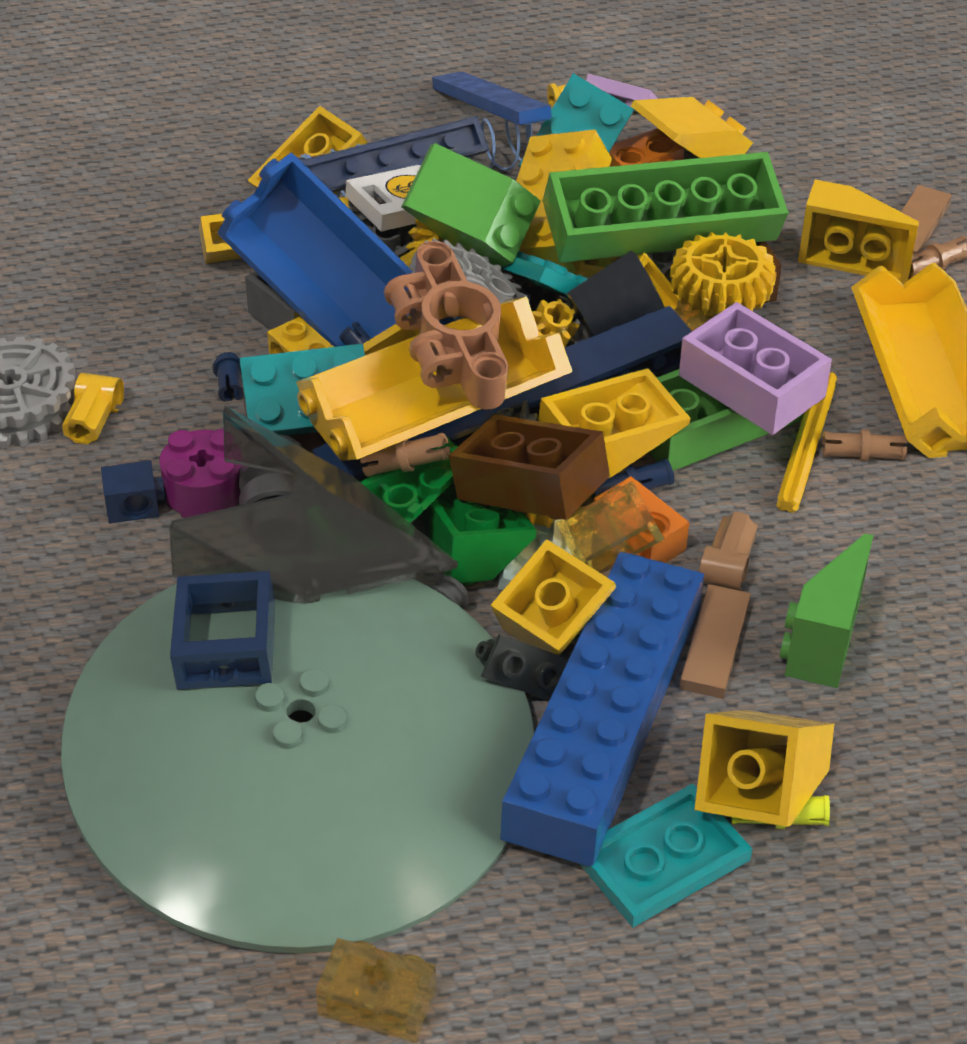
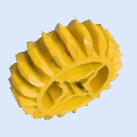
M710 232L708 237L696 235L694 241H684L683 247L676 250V255L671 265L670 277H672L673 293L679 295L680 303H689L690 310L701 309L704 312V316L710 313L719 314L736 302L753 311V308L762 309L764 302L770 300V295L773 293L776 272L773 256L767 254L766 247L756 246L755 239L744 240L741 234L733 237L728 236L726 232L724 235H715L713 232Z

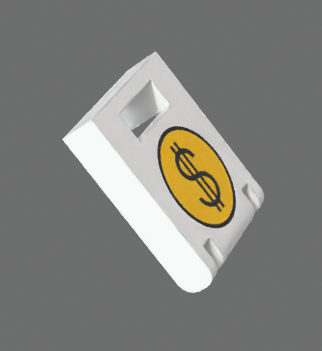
M421 165L346 180L345 197L380 231L416 224L414 220L416 218L401 208ZM374 194H378L386 203L379 205L374 200Z

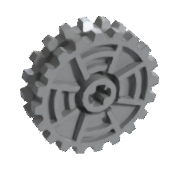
M16 337L14 341L9 342L5 338H0V448H9L11 443H18L21 447L28 446L32 439L36 438L39 441H44L48 439L47 433L51 431L59 433L63 430V421L74 403L76 371L74 363H71L70 355L67 352L60 353L58 345L52 343L46 346L43 339L35 338L31 342L25 341V337Z

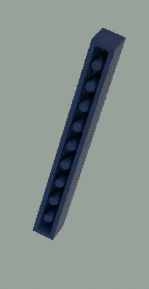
M671 306L647 313L643 317L620 326H615L608 331L586 340H580L566 347L565 351L572 369L571 373L504 399L503 403L497 408L477 410L411 437L408 440L412 441L444 433L446 437L459 447L494 414H497L499 410L513 408L514 413L521 412L522 404L525 400L528 401L530 414L537 413L539 418L540 402L543 397L647 368L656 378L680 369L682 338L692 331ZM327 443L313 449L315 478L329 498L369 478L365 476L362 468L370 463L379 462L376 460L361 464L360 459L340 460Z

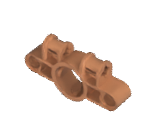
M439 241L425 242L418 247L416 252L415 273L401 275L389 281L384 289V297L389 305L394 307V318L396 324L401 329H420L419 335L410 343L409 351L411 357L420 364L421 379L426 386L438 388L460 383L467 399L472 405L481 409L497 408L505 399L509 368L507 360L498 344L501 318L500 303L497 297L487 288L467 281L453 250L447 244ZM447 317H464L473 319L482 326L472 330H456L440 324L439 320Z

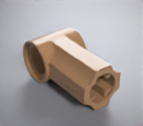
M734 511L732 515L723 516L712 546L707 545L702 556L699 572L704 573L703 584L742 590L740 588L741 582L744 583L746 579L750 552L758 525L750 519L748 514Z

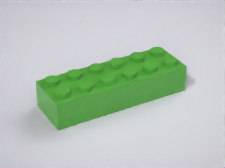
M768 152L550 172L542 200L560 263L620 257L630 251H633L636 255L644 252L648 254L676 251L683 247L684 241H694L696 235L708 237L710 232H713L715 235H724L726 232L728 236L733 237L741 234L742 239H755V242L777 240L789 214Z

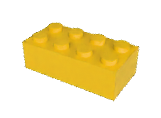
M596 129L530 137L516 182L541 200L519 251L545 261L554 262L567 268V271L573 274H578L582 260L559 262L542 200L550 172L610 167L612 158ZM509 273V275H511V276L514 277V278H520V277H518V276H515V275Z

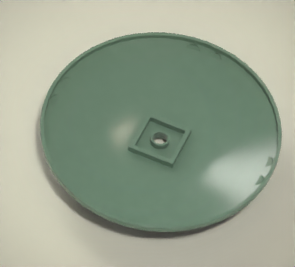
M269 556L243 560L197 574L212 575L270 571L275 599L272 683L177 690L170 659L177 584L158 593L123 619L101 642L85 665L67 707L61 746V765L65 792L74 822L86 846L102 869L124 892L147 910L169 923L209 940L233 947L263 952L303 954L331 952L365 945L398 934L450 906L478 883L494 866L510 842L500 840L502 801L534 735L531 710L524 691L481 677L485 666L481 664L480 659L475 655L476 647L481 641L493 638L480 623L459 605L438 591L413 578L387 568L361 561H356L349 565L342 558L331 556ZM257 610L191 614L189 641L255 637ZM220 666L222 669L228 668L227 666ZM305 710L314 717L307 722L299 723L291 720L288 716L294 711Z

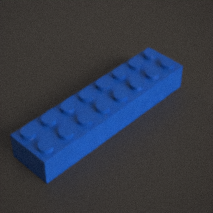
M621 551L608 576L610 580L616 583L617 587L585 624L502 801L500 840L589 867L594 865L599 855L607 830L614 819L700 610L704 573Z

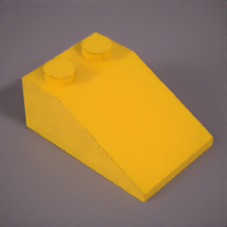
M694 97L634 100L630 105L673 141L699 158L746 154L753 144L750 139L743 135L747 128L731 116L726 121L722 119L721 116L724 114V111L710 100L702 104Z
M319 106L248 179V182L257 188L262 179L259 173L263 167L272 159H276L279 162L291 152L297 158L301 154H309L311 157L328 154L331 148L335 151L355 147L357 143L363 145L368 142L362 133Z
M815 179L806 204L798 262L865 276L877 267L883 266L900 282L905 283L909 278L919 221L852 186Z
M649 368L541 398L539 410L540 422L603 431L610 477H613L688 426L691 419Z

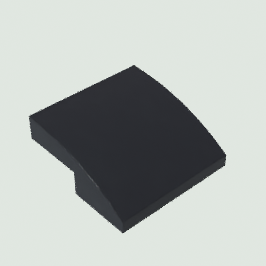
M633 251L623 255L567 293L579 322L588 329L591 337L608 331L615 326H620L643 317L647 313L665 308L649 275Z

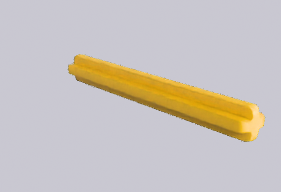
M833 372L829 374L826 397L804 412L777 497L776 505L781 511L787 510L790 513H794L799 509L836 387L837 376Z

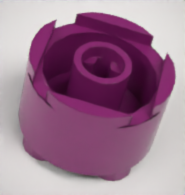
M225 428L190 432L177 430L169 435L168 443L160 454V471L164 486L165 502L170 509L173 508L179 512L181 517L192 521H212L227 516L228 511L238 505L239 507L241 493L239 476L241 459L244 453L241 445L235 439V434L231 430Z

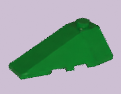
M447 437L448 443L443 444L441 447L432 448V450L450 447L451 454L458 446ZM450 459L415 466L414 471L403 472L399 469L373 475L305 510L312 549L319 556L342 558L350 565L390 544L454 482Z
M454 482L421 513L439 567L445 576L453 577L463 586H472L478 581L493 580L536 538L537 529L524 513L458 500Z

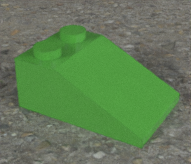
M434 143L430 145L401 208L441 238L448 240L454 247L457 243H460L466 251H470L472 248L481 257L487 256L491 265L503 267L514 262L541 200L514 179Z
M863 534L804 584L799 603L790 601L784 628L792 629V633L785 632L779 658L787 659L785 676L838 688L862 595L874 535Z

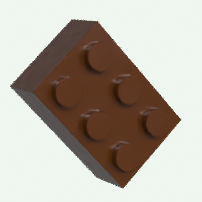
M494 414L449 455L458 500L474 502L481 506L490 505L511 509L518 513L527 512L548 516L555 520H567L610 477L603 431Z

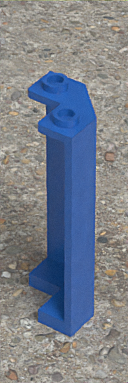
M292 152L279 162L276 159L268 162L259 173L262 179L255 193L243 202H240L238 199L233 201L224 210L222 217L225 220L217 234L314 330L334 347L346 346L339 339V336L348 326L353 330L352 323L359 322L371 338L396 324L394 318L395 309L386 301L384 289L388 282L395 277L411 274L413 271ZM447 317L439 320V323L445 325L460 319V317Z

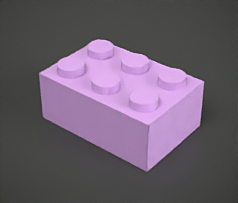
M736 302L682 338L679 376L771 435H774L826 397L832 359Z

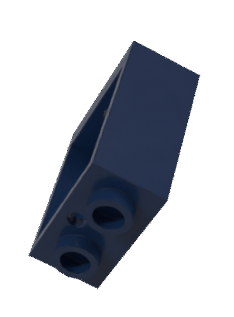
M270 571L177 577L170 659L177 690L272 683L275 599ZM257 610L255 637L189 641L191 614ZM220 666H227L228 668L222 669Z

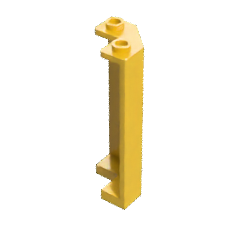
M936 263L929 264L904 284L886 268L879 266L853 285L851 289L906 439L928 458L947 457V451L967 450V307L956 281Z
M527 297L500 303L501 318L498 344L509 367L505 399L572 372L560 333L539 334ZM463 317L444 326L456 330H472L482 325L473 319ZM417 336L296 382L300 391L297 394V399L302 412L309 416L310 422L340 460L360 459L473 413L481 408H477L469 402L460 383L438 388H431L423 383L420 375V364L411 357L409 351L410 343Z

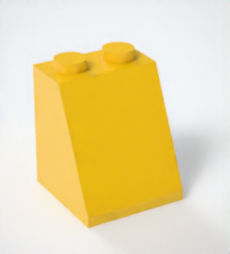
M750 710L706 713L694 810L785 827L791 826L829 772L835 724Z

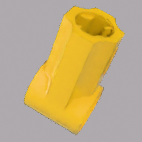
M84 372L80 373L74 388V403L62 424L64 436L70 438L74 443L86 445L96 441L109 414L117 413L119 410L115 409L117 404L121 405L123 402V379Z

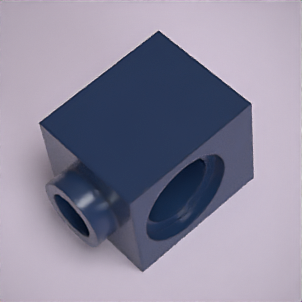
M151 460L101 467L109 524L159 517L157 502L166 500L162 477L153 476Z

